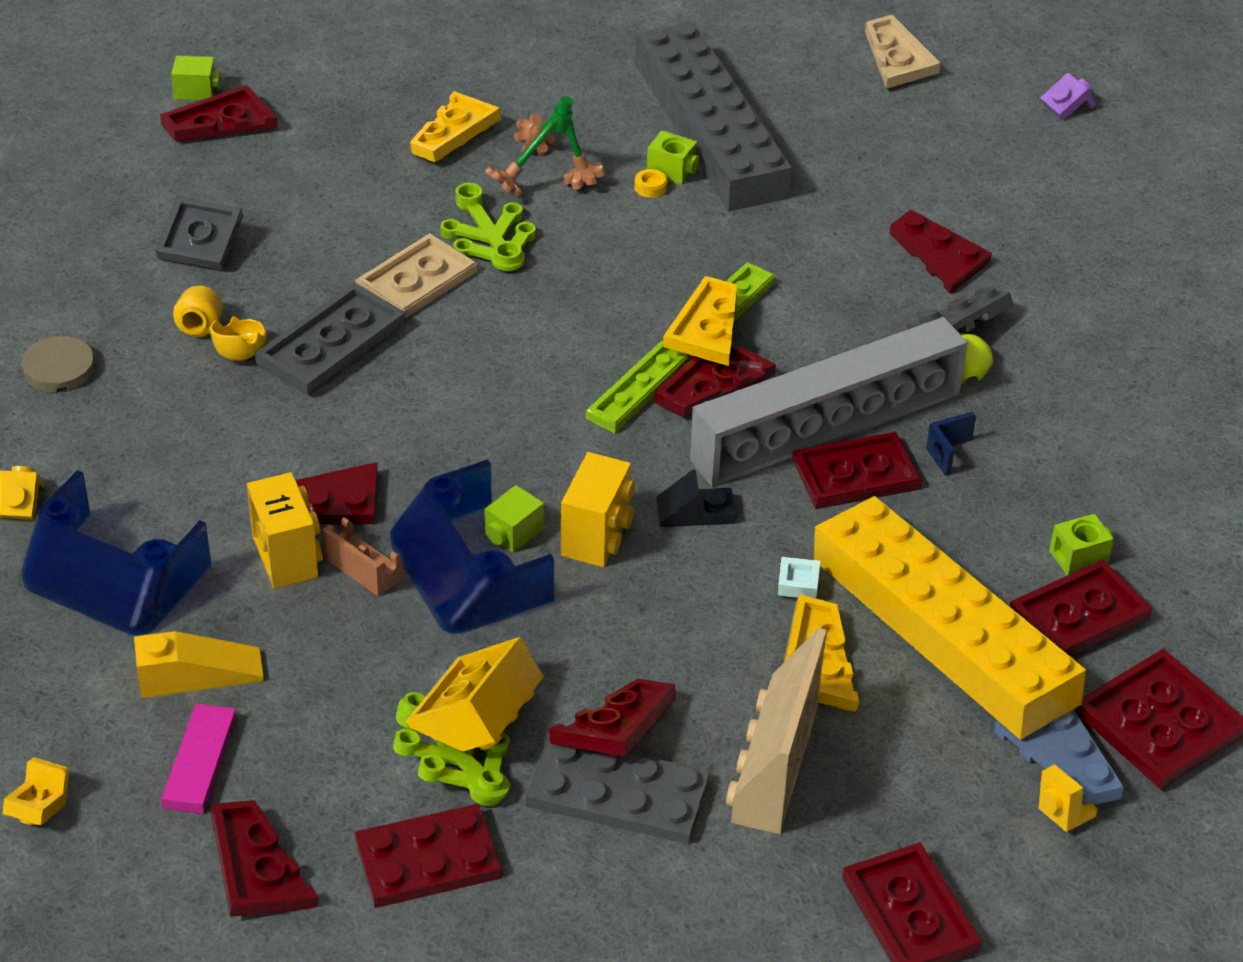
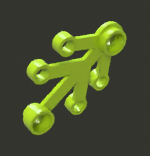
M474 183L459 185L455 190L456 204L461 210L470 213L478 227L462 224L455 219H446L440 224L441 236L449 240L462 236L489 243L491 247L473 244L471 240L461 238L453 243V248L468 258L475 256L491 260L492 265L499 270L513 271L522 267L525 262V254L522 248L526 242H531L536 238V226L531 222H521L516 225V234L511 241L503 239L511 225L522 220V206L515 202L505 204L502 215L494 225L481 206V187Z
M410 692L400 699L395 717L396 721L407 729H401L396 732L393 749L401 756L422 757L417 771L418 776L422 780L427 782L439 781L468 788L470 790V797L476 803L483 806L498 805L507 796L510 783L507 777L500 772L502 757L506 755L510 738L506 733L502 732V739L494 746L484 750L487 756L483 767L473 757L474 748L461 752L433 738L432 740L437 745L420 741L419 734L411 730L406 720L425 696L421 693ZM445 763L457 765L463 771L445 768Z

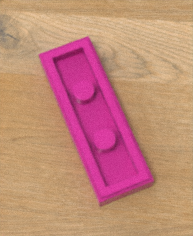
M195 703L161 799L163 809L199 814L205 813L236 721V710L234 708Z

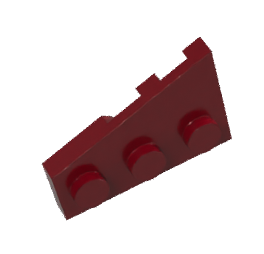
M248 85L160 114L161 125L175 141L278 128L277 117Z
M732 343L729 366L694 356L655 392V403L685 418L693 414V407L747 388L775 375L776 364Z
M377 462L295 480L298 487H305L309 500L308 512L314 511L316 513L319 524H341L343 517L351 521L352 524H374L378 479Z
M636 679L606 696L604 706L596 710L585 708L576 713L575 722L567 727L558 723L549 728L550 744L603 752L611 757L626 756L676 699L675 684Z

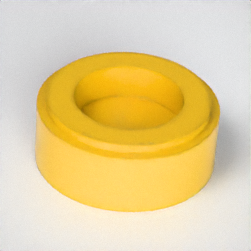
M656 169L642 170L635 176V191L644 197H659L667 191V176Z

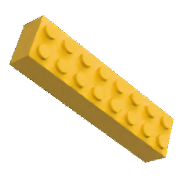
M873 496L815 526L814 560L820 561V566L1017 738L1022 740L1053 720L1082 705L1086 669L877 497Z

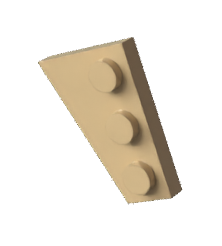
M893 15L866 22L865 34L886 89L940 73L941 63Z

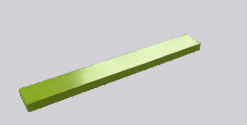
M747 262L726 281L737 284L734 321L775 284L776 275ZM662 340L586 410V419L616 433L655 397V392L694 356L663 347Z

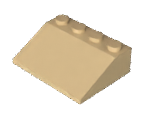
M818 628L772 674L768 690L760 689L756 704V712L760 713L758 720L753 718L750 720L746 736V743H750L748 750L741 749L737 762L736 774L741 775L738 782L731 780L727 793L726 805L732 806L731 823L781 834L818 709L826 629Z

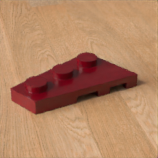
M911 209L890 224L889 234L912 257H918L926 265L925 270L932 277L937 276L944 283L943 288L950 294L991 262L992 253Z
M255 800L212 804L211 818L230 917L306 910L317 907L319 897L313 888L307 887L300 877V868L293 858L287 857L279 845V836Z

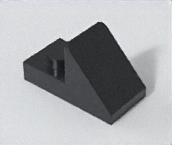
M696 469L688 472L657 496L660 527L735 524L736 512L732 488L699 489Z

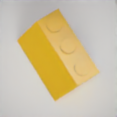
M521 637L460 656L406 720V723L411 729L461 752L477 747L481 750L488 749L502 739L501 733L507 725L517 719L519 715L518 710L534 696V689L544 676Z

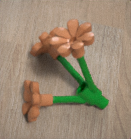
M567 96L561 97L559 105L554 106L551 117L546 121L541 122L539 114L530 115L529 120L522 118L517 121L516 126L520 131L514 134L515 141L525 143L522 146L523 154L517 162L512 161L506 170L494 169L491 166L485 169L489 177H493L499 183H503L501 187L508 194L512 192L516 197L520 198L523 191L518 187L516 177L523 170L521 166H523L535 150L538 155L546 154L548 151L547 146L551 147L555 142V137L550 132L555 131L568 134L574 152L572 158L575 168H572L564 175V183L566 185L572 183V189L576 190L582 188L584 182L586 185L596 184V177L604 176L606 171L602 163H590L587 161L585 153L581 152L574 131V124L571 120L573 100Z

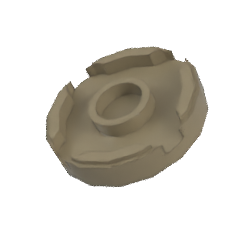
M53 336L39 340L25 351L21 361V368L26 383L36 390L48 393L58 392L57 388L67 387V391L78 388L89 380L94 373L95 367L94 354L90 346L81 339L70 336Z

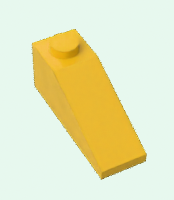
M177 631L134 636L136 666L142 698L264 681L259 647Z

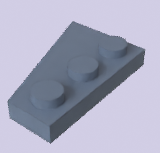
M1074 709L1022 740L1017 738L999 721H995L994 732L1003 741L1009 739L1020 748L1019 755L1029 763L1036 761L1044 769L1055 764L1083 787V805H1098L1122 799L1124 786Z

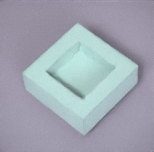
M782 557L777 595L798 598L799 594L816 598L820 561Z

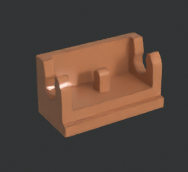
M345 517L341 519L342 530L339 535H337L335 528L330 524L322 529L324 559L375 595L380 596L406 576L400 555L392 551L389 559L354 535L353 524Z

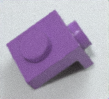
M1069 73L1040 97L1042 103L1062 120L1069 117L1083 103L1090 109L1096 105L1091 95L1094 91L1088 82L1083 78L1077 80Z

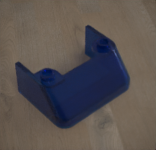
M488 459L428 480L390 531L391 547L395 553L402 557V565L440 628L452 634L465 633L554 601V558L551 554L517 566L513 564L505 553L489 550L472 555L451 522L452 519L485 509L492 503L491 463Z
M77 470L39 509L21 568L23 585L34 594L134 636L148 634L162 622L212 565L206 523L199 520L177 545L163 539H153L141 544L133 554L76 531L91 515L84 473Z

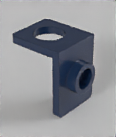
M973 412L930 423L926 450L945 476L951 474L954 448L952 446L973 439L976 416ZM939 449H943L944 460L940 455Z

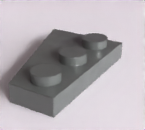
M995 287L977 290L973 298L968 300L966 298L956 299L948 302L946 309L941 311L929 310L919 314V320L906 324L907 329L944 317L957 332H968L975 328L974 321L991 319L1013 306L1010 292L996 291Z

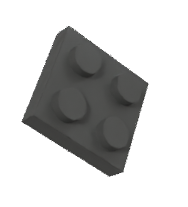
M177 196L155 249L157 258L223 271L244 216L242 208Z

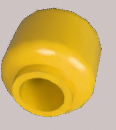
M202 285L186 289L174 306L173 318L176 326L180 331L192 337H204L210 334L209 327L213 321H220L222 317V299L217 292Z

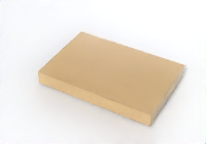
M429 233L356 279L355 283L406 312L407 318L477 273L478 263Z

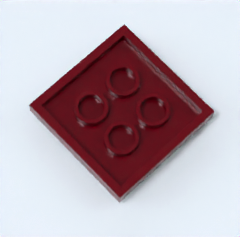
M1164 648L1083 696L1082 705L1074 709L1080 718L1159 789L1164 788L1243 737V716Z

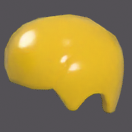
M233 316L227 326H222L220 321L214 320L209 327L212 343L220 356L230 361H242L255 356V353L266 345L268 339L267 331L262 322L253 319L239 320Z

